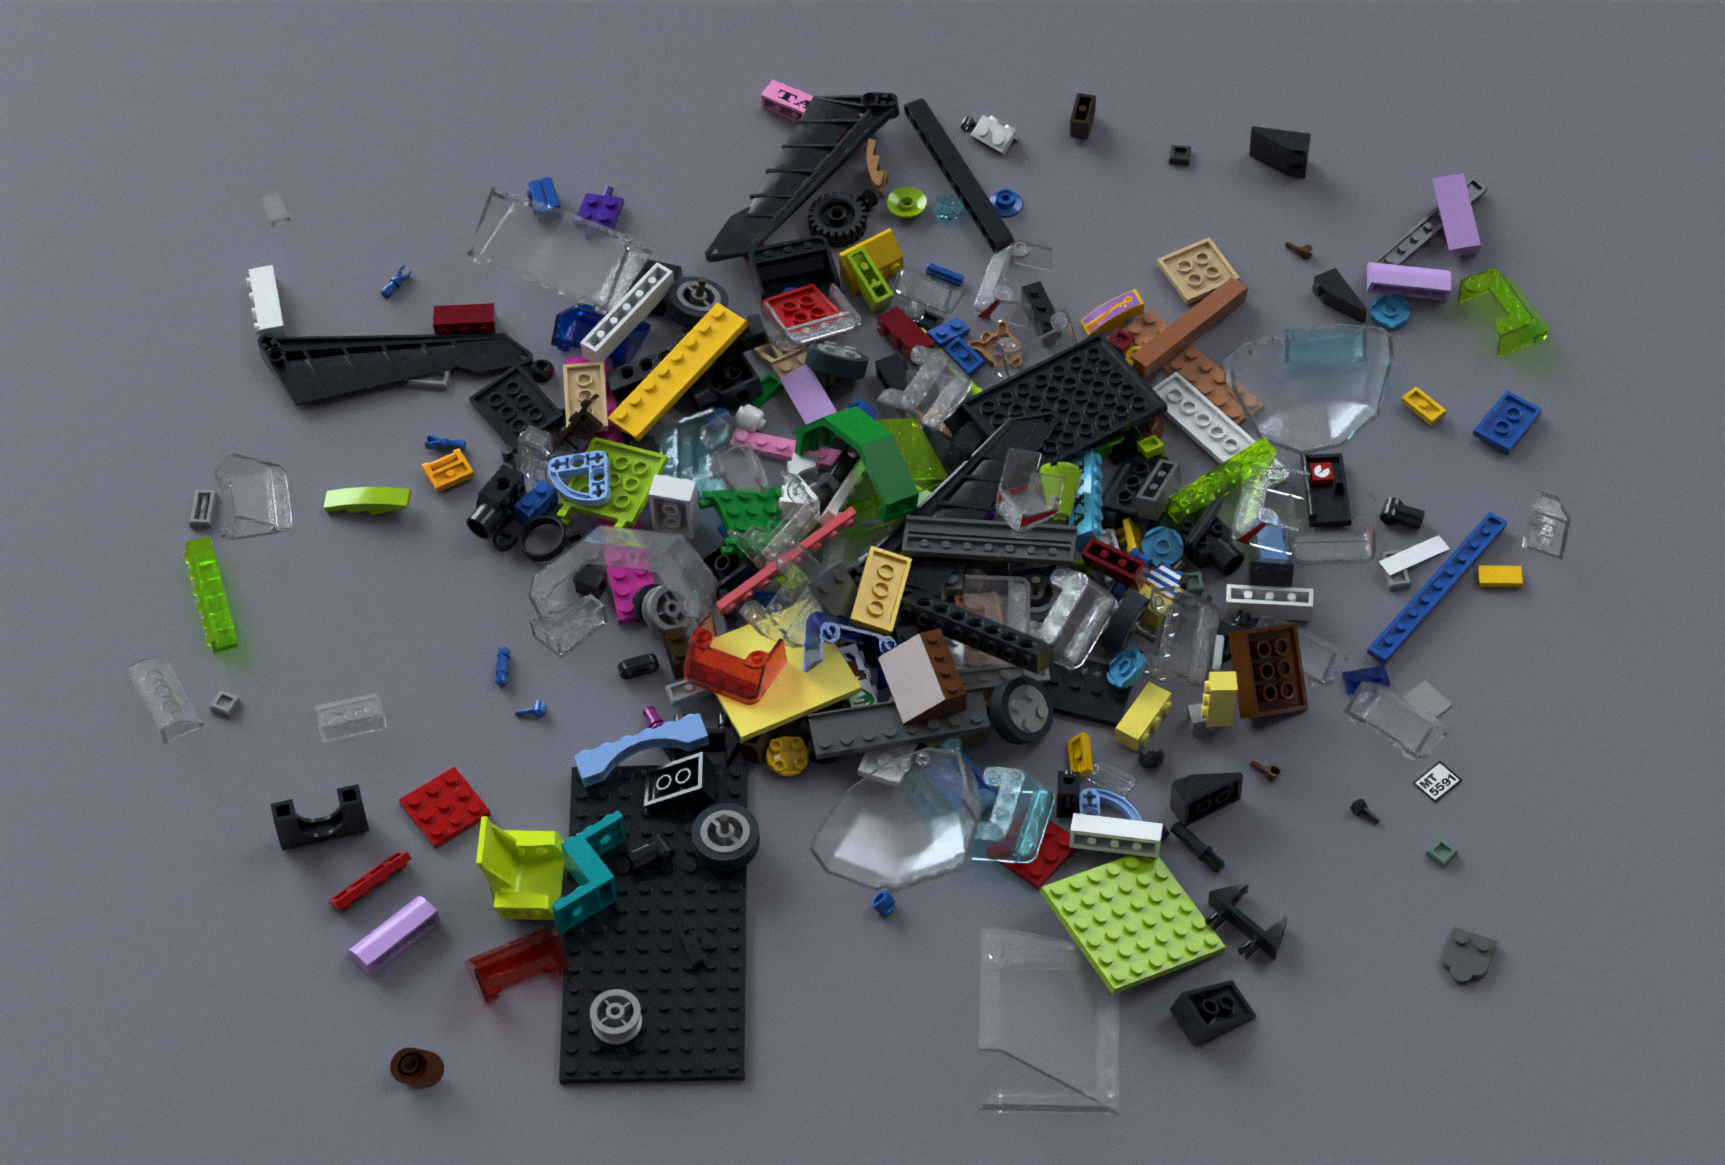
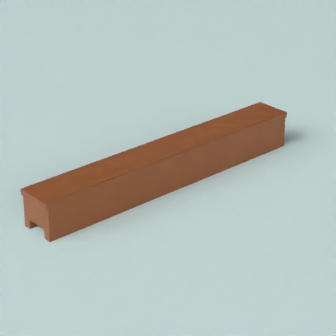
M1231 277L1132 354L1130 359L1134 363L1131 366L1146 380L1244 303L1248 286Z

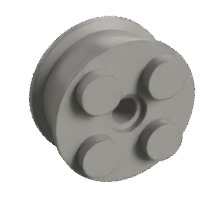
M677 585L655 587L644 597L642 603L643 618L651 629L660 633L681 626L685 628L693 615L692 599L685 589Z
M621 989L608 990L597 996L591 1005L590 1018L592 1029L601 1041L612 1045L623 1044L635 1038L642 1026L641 1008L637 998L630 992Z

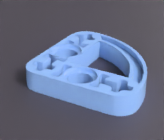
M596 450L560 456L550 460L548 464L549 476L558 493L566 500L582 506H602L610 500V462L604 451ZM576 462H584V464L581 467H574V464ZM589 473V493L572 490L560 478ZM598 475H605L601 481L594 480ZM598 488H601V490H602V494H601L600 497H598V496H599V490H598Z
M1087 788L1080 793V814L1100 816V803H1104L1119 810L1128 820L1142 821L1137 810L1127 800L1113 792ZM1087 797H1092V807H1087Z

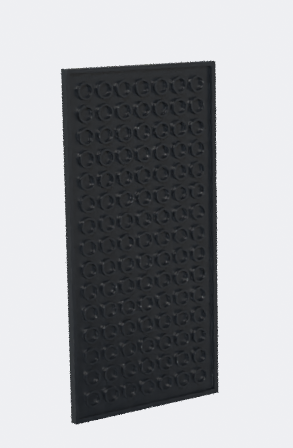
M747 763L715 764V802L696 808L646 809L644 807L645 770L660 765L616 766L605 781L584 787L577 767H572L569 837L576 836L586 827L598 823L606 815L619 811L624 819L626 841L599 856L615 877L618 900L565 932L559 1067L560 1084L745 1080L747 865L731 871L714 870L704 865L697 858L693 849L692 826L702 811L716 804L732 803L748 809ZM664 834L675 851L674 857L666 863L660 864L656 862L638 872L633 871L627 859V854L647 845V842L653 836ZM567 871V895H569L579 885ZM689 928V930L702 933L705 937L708 953L705 961L699 967L692 969L677 929ZM612 989H621L633 994L640 1004L642 1026L637 1036L629 1042L618 1045L601 1041L593 1032L590 1018V1008L595 998L601 993Z

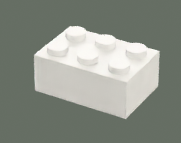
M655 474L648 494L653 532L694 539L700 521L696 481Z

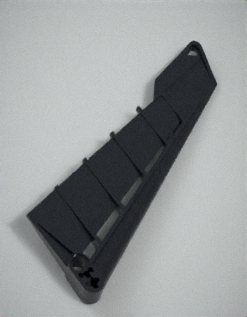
M868 92L864 95L813 96L801 119H798L797 126L786 144H782L783 150L772 169L766 170L768 176L758 193L750 195V199H754L751 205L729 217L709 248L704 252L706 260L713 263L747 256L752 249L760 247L868 139L874 136L890 119H895L899 116L898 97L893 93ZM860 113L863 114L860 119H856ZM847 129H851L839 144H835ZM827 153H830V154L825 158V160L819 165V167H818L817 169H815L816 166L821 162V160L826 156V154H827ZM715 249L718 251V253L712 254Z
M266 333L258 338L262 359L270 371L277 377L296 406L330 397L333 399L336 398L335 396L365 389L372 391L373 387L399 381L407 384L409 383L408 379L433 373H439L441 376H444L445 373L443 371L455 368L481 374L510 369L517 363L520 366H531L534 362L532 352L505 333L275 337L273 334ZM343 355V356H337V357L311 359V358H313V357H324V356ZM522 355L527 358L526 360H520ZM304 358V360L287 362V360Z
M1050 411L1008 419L909 515L933 517L938 510H941L936 517L983 520L987 513L993 512L991 505L997 497L999 486L1002 488L1003 485H1010L1011 480H1007L1010 472L1034 459L1055 426L1059 423L1058 414ZM1052 420L1049 426H1047L1045 421ZM959 488V490L954 494V496L948 502H946L952 496V494ZM906 518L876 547L900 554L902 552ZM903 555L911 558L912 561L902 596H907L919 590L934 597H939L952 572L957 569L960 559ZM867 556L856 566L847 569L858 589Z

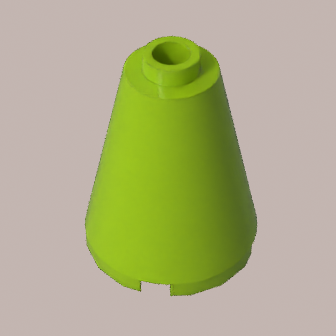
M1057 462V466H1051V463H1047L1041 466L1039 470L1046 508L1049 511L1058 507L1057 513L1048 517L1054 523L1062 524L1070 519L1082 477V470L1079 471V466L1072 463Z

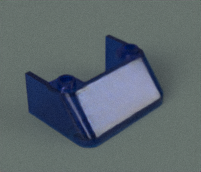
M815 611L806 619L803 672L808 673L823 661L824 643L832 644L837 640L878 649L879 657L897 647L898 644L890 635L850 623L849 618ZM878 662L877 689L882 690L888 685Z

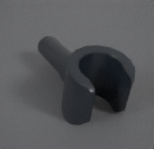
M966 116L962 120L960 128L963 131H969L971 127H976L977 122H974L972 117Z
M508 446V453H504L501 449L503 461L509 462L514 470L521 472L515 462L513 448Z
M1358 799L1352 803L1350 808L1355 815L1363 812L1376 824L1379 823L1380 819L1367 808L1365 800Z

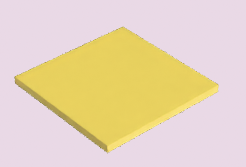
M809 600L690 648L694 659L742 742L862 692L860 683Z

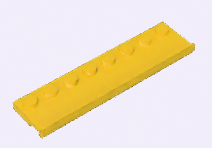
M717 302L608 417L609 422L626 434H630L639 442L749 326L748 321Z

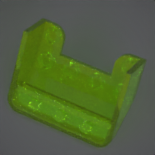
M1493 268L1460 279L1457 298L1459 303L1490 291L1507 315L1495 323V331L1499 335L1496 353L1498 357L1547 337L1548 324L1514 279Z

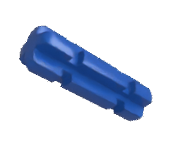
M933 263L928 264L926 267L928 275H935L936 278L949 283L951 281L956 286H960L963 283L964 276L961 274H955V272L941 266L938 268V265Z
M507 647L499 648L497 653L499 658H497L496 674L498 675H495V684L500 687L508 683L511 651Z

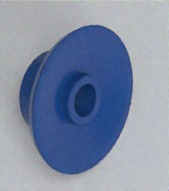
M1009 189L999 190L989 198L1002 218L1013 217L1020 213L1023 208L1021 197Z

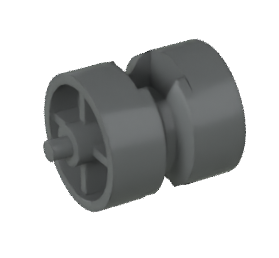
M825 472L816 478V482L812 481L803 487V489L810 491V507L818 511L827 505L828 501H831L840 487L839 480L835 479L832 474Z

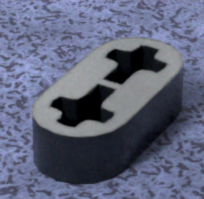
M649 653L623 660L618 664L617 668L622 679H631L653 673L658 670L660 665L657 656Z

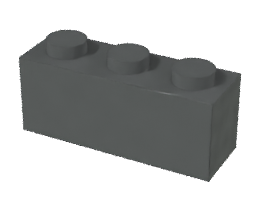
M1163 459L1159 460L1136 496L1138 517L1158 521L1182 483L1180 463Z

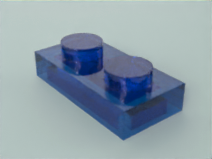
M1385 665L1342 672V680L1347 695L1390 687V680Z

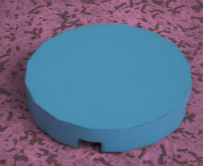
M1382 295L1371 304V320L1382 329H1400L1410 320V305L1400 296Z
M1163 526L1152 528L1148 531L1141 543L1142 555H1148L1153 559L1151 563L1153 567H1156L1161 562L1174 566L1183 554L1184 544L1181 536L1175 530Z
M1135 648L1121 651L1109 665L1110 672H1107L1109 683L1117 689H1125L1132 686L1143 674L1146 665L1145 656Z

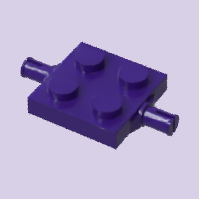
M606 186L602 195L586 193L576 215L574 225L576 228L588 230L585 235V239L588 241L589 239L590 241L593 240L595 232H613L621 213L624 199L611 196L614 191L611 186Z

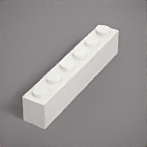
M657 262L580 342L582 356L590 362L604 361L668 294L670 286L674 283L673 271Z

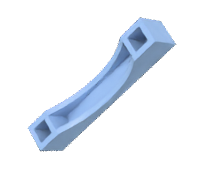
M700 713L695 715L688 714L680 720L665 722L660 727L654 729L647 728L639 734L624 736L619 741L603 743L598 748L592 750H583L578 755H575L574 758L584 787L605 781L620 762L640 751L651 748L670 747L689 752L709 745V739Z

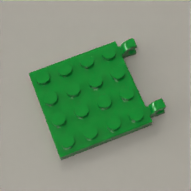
M782 487L702 492L704 499L698 501L700 509L715 507L729 538L724 540L727 546H721L720 549L723 556L737 554L739 558L782 556L810 536L802 520L782 519V510H779V498L781 497Z

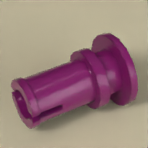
M647 706L643 709L642 714L648 723V728L654 729L664 723L663 719L659 718L654 706Z

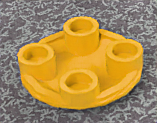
M782 736L770 741L766 750V760L768 766L775 773L791 777L805 770L809 763L808 750L802 738Z

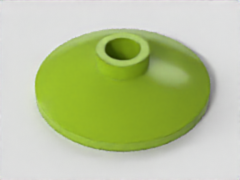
M908 186L893 190L887 198L889 211L901 218L918 216L925 210L927 204L926 196L921 190Z

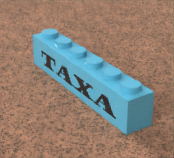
M1093 449L1069 461V463L1079 466V471L1082 470V477L1069 519V526H1077L1076 550L1079 553L1083 551L1091 537L1102 541L1103 534L1101 520H1103L1101 506H1103L1101 492H1103L1101 464H1103L1100 454L1096 453Z

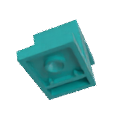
M619 811L606 815L598 823L586 827L581 833L567 838L561 844L565 868L578 883L579 887L571 894L559 898L552 904L556 929L560 934L618 900L615 877L599 856L626 841L624 819Z

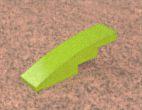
M357 487L331 490L326 493L323 508L327 513L346 509L349 514L368 510L371 515L397 511L409 507L412 491L410 489L392 487Z

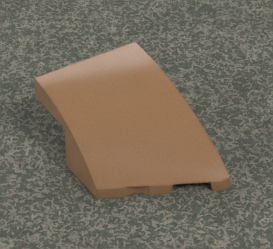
M868 139L866 156L869 179L876 193L880 197L885 198L889 184L888 170L881 169L880 156L877 155L876 140Z

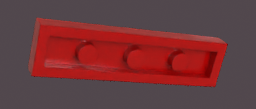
M403 850L397 851L328 900L332 908L345 910L353 904V900L359 896L363 897L369 894L374 885L384 883L389 879L391 873L394 871L398 872L407 866V862L412 859L409 853Z

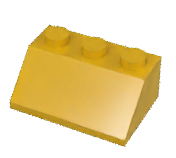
M891 228L839 253L840 280L853 295L861 291L845 255L861 246L865 248L884 279L904 270V257Z

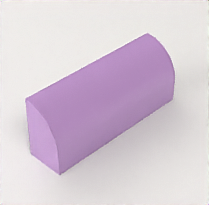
M1464 173L1432 178L1449 252L1455 256L1479 253L1481 243Z
M1368 262L1367 293L1447 301L1451 293V272L1449 270Z
M806 364L780 379L805 424L837 412L814 371ZM834 433L833 439L839 437Z
M417 896L350 948L347 954L371 977L440 923L438 911L425 898Z

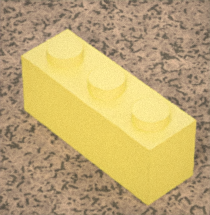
M1236 671L1209 672V679L1204 682L1205 693H1203L1201 717L1205 718L1206 727L1233 726L1238 692Z
M1148 682L1116 726L1115 740L1138 752L1142 745L1145 746L1148 743L1153 729H1158L1163 715H1167L1173 705L1171 702V692Z

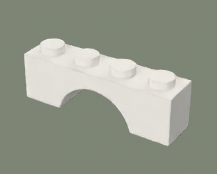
M793 453L792 460L787 462V473L784 476V485H782L781 497L779 498V510H782V519L808 520L810 491L802 487L812 481L816 482L818 455L803 454V456L799 457L796 453Z

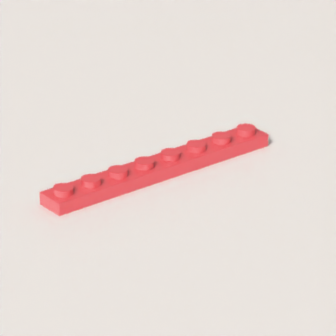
M852 506L717 601L715 603V611L719 616L734 611L737 607L736 605L742 600L743 602L748 601L759 588L761 590L765 589L771 583L770 580L776 576L778 578L783 576L791 565L794 564L796 566L805 559V555L818 551L822 543L826 540L832 541L843 528H850L855 523L857 512Z

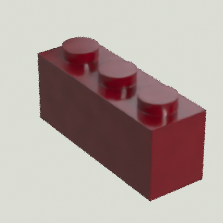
M494 303L434 306V333H496Z
M897 306L877 318V331L880 336L885 337L895 350L898 349L904 358L914 366H919L935 355V342Z
M1091 537L1081 552L1085 566L1138 592L1150 576L1146 562L1094 537Z

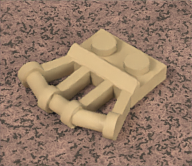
M782 329L775 335H768L770 343L751 350L755 357L769 365L777 378L781 379L805 365L808 347H806L805 337L800 338L801 348L796 350L789 340L791 337ZM782 341L789 353L783 355L776 343ZM770 347L776 359H773L763 351Z

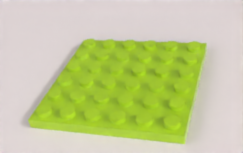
M1129 855L1045 885L1040 890V894L1112 995L1224 953L1226 948L1214 930L1211 929L1212 927L1206 924L1203 915L1160 857Z

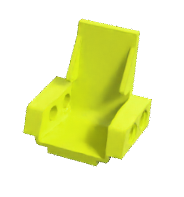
M482 816L476 864L489 881L494 909L501 919L554 920L552 904L561 898L563 893L565 863L561 846L564 843L563 839L555 831L502 830L491 823L487 816Z

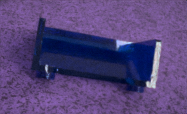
M578 303L556 315L551 345L564 352L569 351L572 346L581 349L580 342L610 311L593 305ZM641 321L607 357L612 359L613 368L628 364L633 360L650 331V324Z

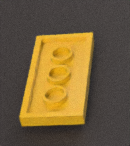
M870 547L850 617V623L891 635L910 569L911 558L878 547Z

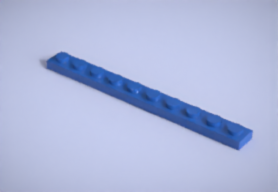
M1489 512L1371 644L1367 654L1386 664L1507 527V521Z

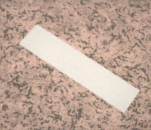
M1438 535L1379 561V563L1389 575H1392L1450 548Z

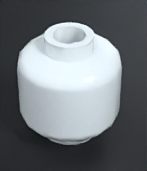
M746 404L744 407L741 406L734 418L737 428L750 433L757 430L761 432L766 422L763 419L764 412L750 404Z

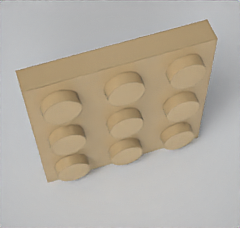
M1210 237L1157 259L1158 267L1187 305L1207 297L1231 277L1240 282V277Z

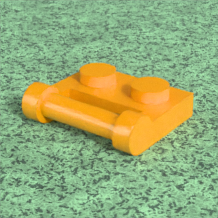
M459 448L453 450L452 454L429 464L427 462L421 464L423 473L429 479L436 493L475 477L474 471Z

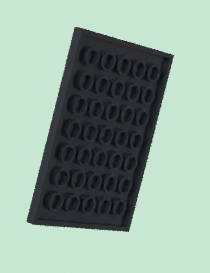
M1100 332L960 402L963 412L987 439L1010 418L1050 411L1058 414L1059 423L1055 426L1034 459L1015 469L1026 483L1040 476L1039 470L1041 466L1047 463H1051V466H1057V462H1068L1168 410L1165 401ZM1052 420L1045 421L1047 426H1049Z

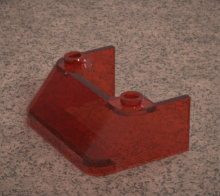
M708 612L691 635L683 667L684 679L691 684L746 705L758 703L787 663L784 639L779 638L769 653L757 650L751 652L745 660L710 647L717 633L713 613Z
M549 928L535 931L464 961L478 995L485 1003L498 998V993L503 988L544 972L549 973V975H555L562 971V967L566 970L571 969L559 935Z

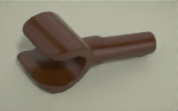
M1290 242L1285 244L1286 247L1298 252L1301 259H1306L1313 255L1310 252L1312 246L1309 244L1303 247L1296 246Z
M1252 761L1250 764L1266 773V778L1269 781H1274L1276 779L1275 774H1280L1281 771L1280 767L1275 764L1270 765L1269 768L1255 761Z

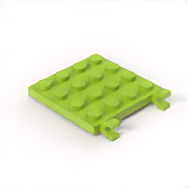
M593 437L586 452L602 450L607 454L610 462V500L602 506H582L561 497L558 502L561 509L557 513V517L562 518L560 522L566 526H569L573 511L616 522L612 531L617 533L616 539L624 541L627 535V527L635 526L649 499L648 494L655 474L662 475L669 459L664 454ZM580 461L578 467H581L584 462ZM589 473L572 476L567 487L577 492L589 493ZM598 475L594 480L601 481L605 475ZM598 488V490H599V496H598V497H600L601 494H602V490H601V488Z

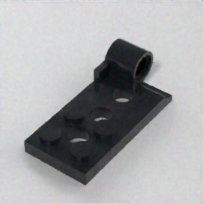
M1128 452L1102 496L1103 506H1101L1103 520H1101V526L1103 528L1118 530L1122 523V513L1137 515V494L1159 460H1168V457L1156 455L1147 459L1141 452Z

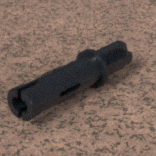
M1176 822L1171 827L1170 832L1197 854L1200 861H1205L1216 872H1220L1225 867L1224 861L1213 852V848L1205 845L1182 822Z

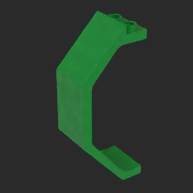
M857 406L824 416L792 431L797 435L795 453L799 457L803 456V452L809 450L815 452V450L818 451L824 445L832 446L834 433L859 453L880 499L879 519L882 522L909 514L917 508L919 492L894 435Z

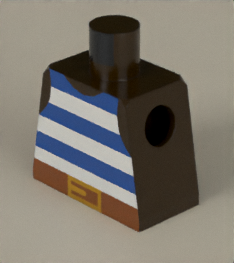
M1179 560L1174 566L1166 562L1159 563L1150 571V576L1145 582L1147 586L1172 601L1171 612L1176 608V601L1181 600L1188 588L1185 572L1189 567L1182 560Z

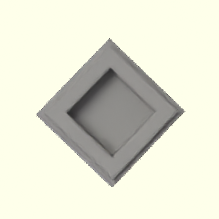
M220 690L210 705V709L213 712L230 718L240 703V698Z

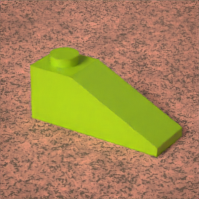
M861 246L847 253L845 257L861 294L871 311L875 313L890 306L894 294L865 248Z

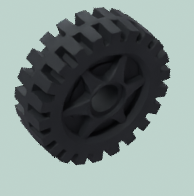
M837 191L832 192V196L829 193L824 194V198L819 196L817 201L814 200L812 202V206L810 205L808 211L810 233L813 236H824L828 240L829 247H831V244H834V247H839V244L845 247L847 242L850 245L854 244V239L856 241L860 240V237L865 234L867 228V213L863 202L859 201V198L856 196L853 198V195L850 193L845 196V192L841 191L840 195H837Z

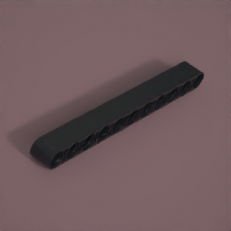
M924 98L904 104L906 117L994 254L1010 249L1015 245L1011 232Z

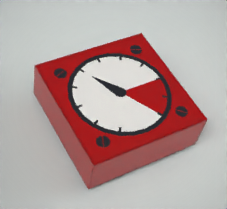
M1331 462L1310 464L1312 485L1333 483Z

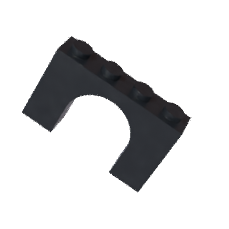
M359 784L338 788L339 807L333 813L321 818L309 819L299 816L296 813L293 799L270 804L281 849H291L369 831Z

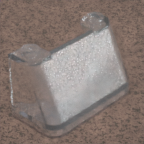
M1065 309L1052 315L1051 326L1053 330L1020 345L1011 337H1005L994 342V374L1000 382L1077 344L1072 320Z

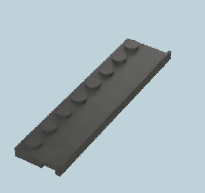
M906 515L902 555L1074 566L1077 526L1032 523L1019 528L1021 522Z
M979 686L964 689L966 692V711L903 726L894 701L809 714L808 720L816 760L990 731V723L982 688Z

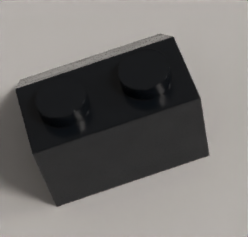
M1249 557L1247 585L1292 588L1294 563L1292 560Z

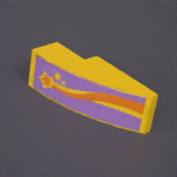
M1136 289L1111 299L1089 313L1080 321V325L1088 338L1099 332L1104 333L1124 326L1125 320L1144 314V302Z

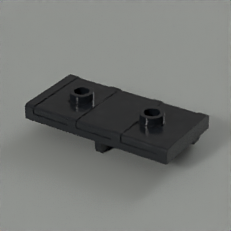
M1342 453L1300 455L1309 527L1351 525L1352 520ZM1331 462L1333 483L1312 485L1310 464Z

